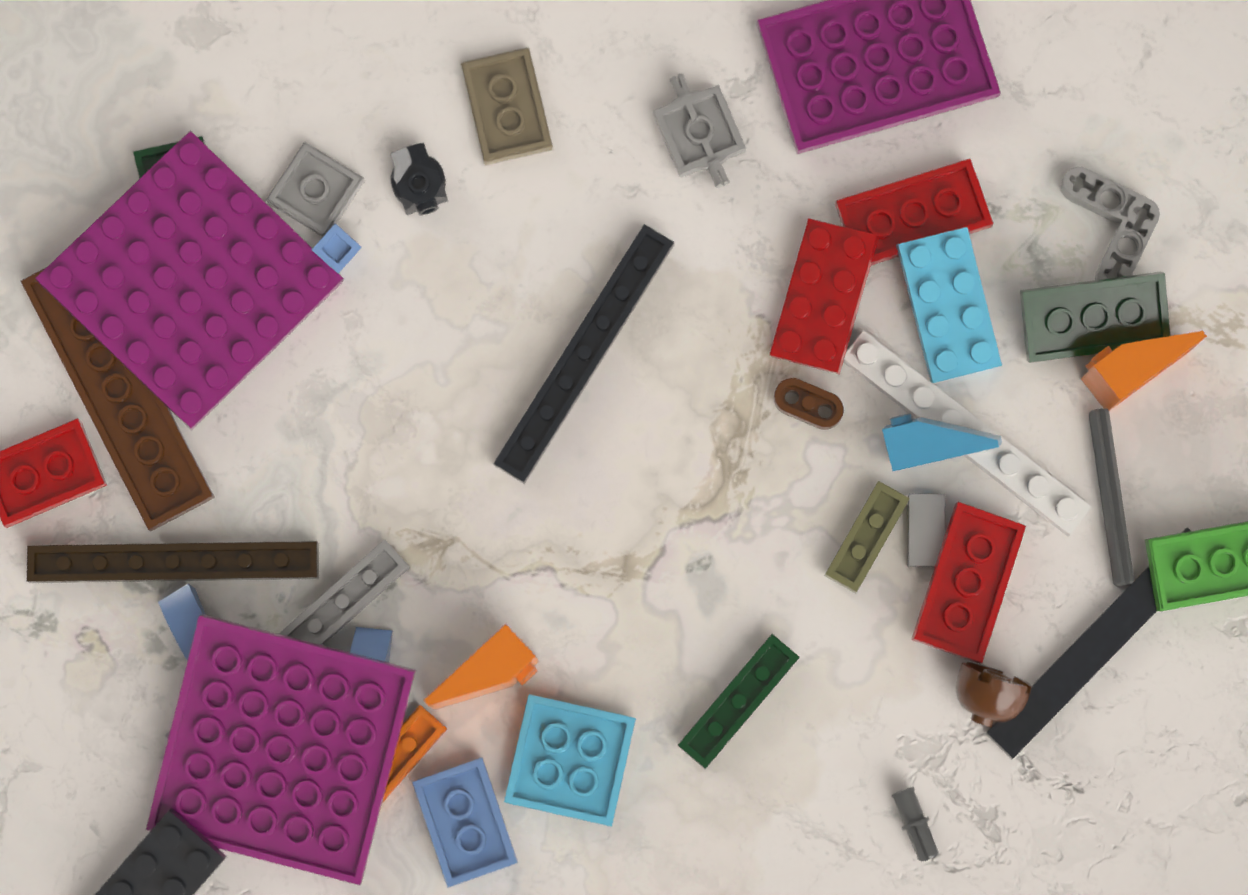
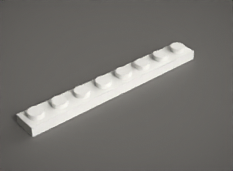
M863 330L846 351L843 362L909 414L911 413L914 418L924 417L999 435ZM1001 437L1002 444L998 448L963 455L1066 536L1072 534L1092 508V506L1003 437Z

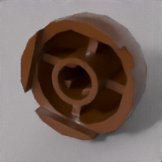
M962 662L957 676L956 694L961 706L972 713V721L991 727L993 721L1006 722L1014 719L1024 709L1033 686L1014 676L1011 682V678L1003 675V671L977 663L967 662L966 664Z

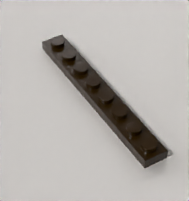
M317 541L27 546L26 582L319 579V543Z

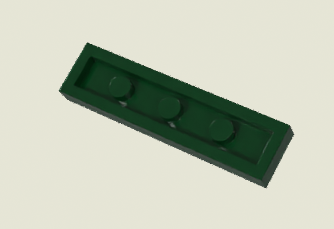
M771 634L677 746L701 767L706 769L800 657L775 635Z

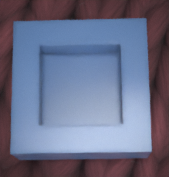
M334 224L313 247L312 251L339 274L362 247L337 224Z

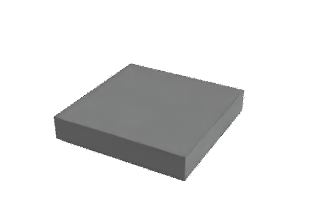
M304 142L266 201L323 237L334 224L338 223L365 180L357 173Z

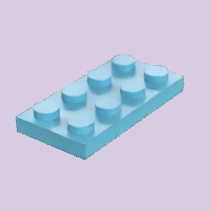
M968 227L896 245L930 382L936 383L1002 366Z

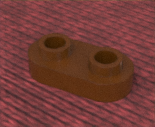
M788 378L781 381L774 393L775 406L781 413L818 429L828 430L834 428L843 416L844 407L838 396L800 379ZM787 393H795L798 396V401L795 404L788 403L785 400ZM822 406L828 407L831 410V416L828 418L821 417L818 409Z

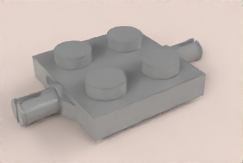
M678 74V80L676 76H673L670 82L677 98L671 104L654 110L653 115L681 178L699 170H709L715 187L720 188L722 183L725 186L730 181L722 164L727 159L745 152L746 147L719 85L704 91L690 92L684 74Z

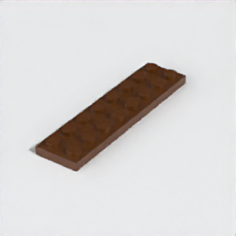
M44 269L21 280L35 311L148 530L153 531L214 499L215 496L169 408L36 281L35 278Z

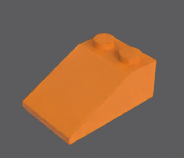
M1203 331L1126 343L1120 345L1114 351L1108 346L1085 365L1088 372L1081 380L1101 406L1110 411L1193 350L1207 335Z
M505 624L425 698L424 702L436 710L513 687L517 682L523 686L538 672L535 665L539 661L535 654Z

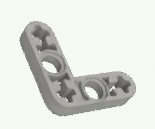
M1072 168L1066 173L1061 182V192L1064 197L1119 224L1099 265L1095 280L1108 279L1103 273H1109L1117 261L1123 263L1117 273V277L1132 276L1159 220L1160 211L1157 204L1151 199L1086 168ZM1077 177H1080L1084 180L1082 183L1084 187L1092 190L1096 184L1100 188L1095 193L1092 201L1088 199L1092 193L1091 191L1081 188L1079 192H1075L1072 190L1074 184L1069 180L1075 181ZM1111 191L1117 194L1120 201L1119 206L1115 209L1103 206L1100 199L1102 193ZM1141 208H1145L1148 210L1146 216L1151 220L1146 219L1137 232L1132 229L1138 218L1134 211L1139 212ZM1128 237L1134 240L1137 246L1136 253L1133 255L1121 253L1118 249L1119 239Z

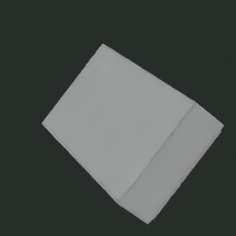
M908 494V498H910L908 501V567H935L945 537V494Z

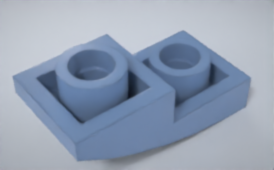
M189 583L158 601L166 622L187 661L198 618L201 614L206 615L196 589Z

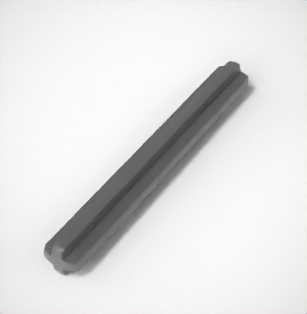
M1101 408L1089 412V422L1113 584L1115 586H1126L1134 582V574L1110 413L1108 409Z

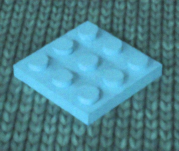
M529 694L504 803L612 827L636 718Z

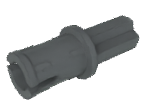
M913 786L892 794V798L895 800L904 826L901 827L902 831H907L918 860L923 862L936 857L939 852L926 822L930 819L929 817L925 818Z

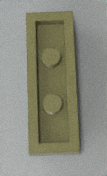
M878 481L824 576L856 594L910 498Z

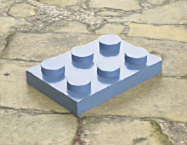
M483 758L412 782L447 888L518 863Z

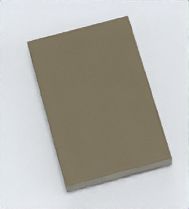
M529 47L461 63L485 165L553 150Z

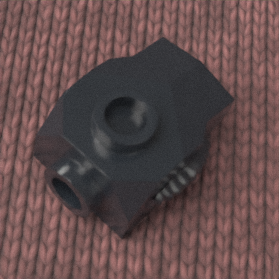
M424 142L390 153L394 163V169L391 172L390 178L391 187L398 201H401L406 215L418 212V215H427L438 210L439 204L448 202L445 192L446 179L443 168L435 158L428 155Z

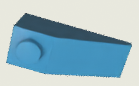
M911 413L890 418L891 424L886 425L882 429L892 471L998 448L1002 444L1001 435L924 417L912 419Z

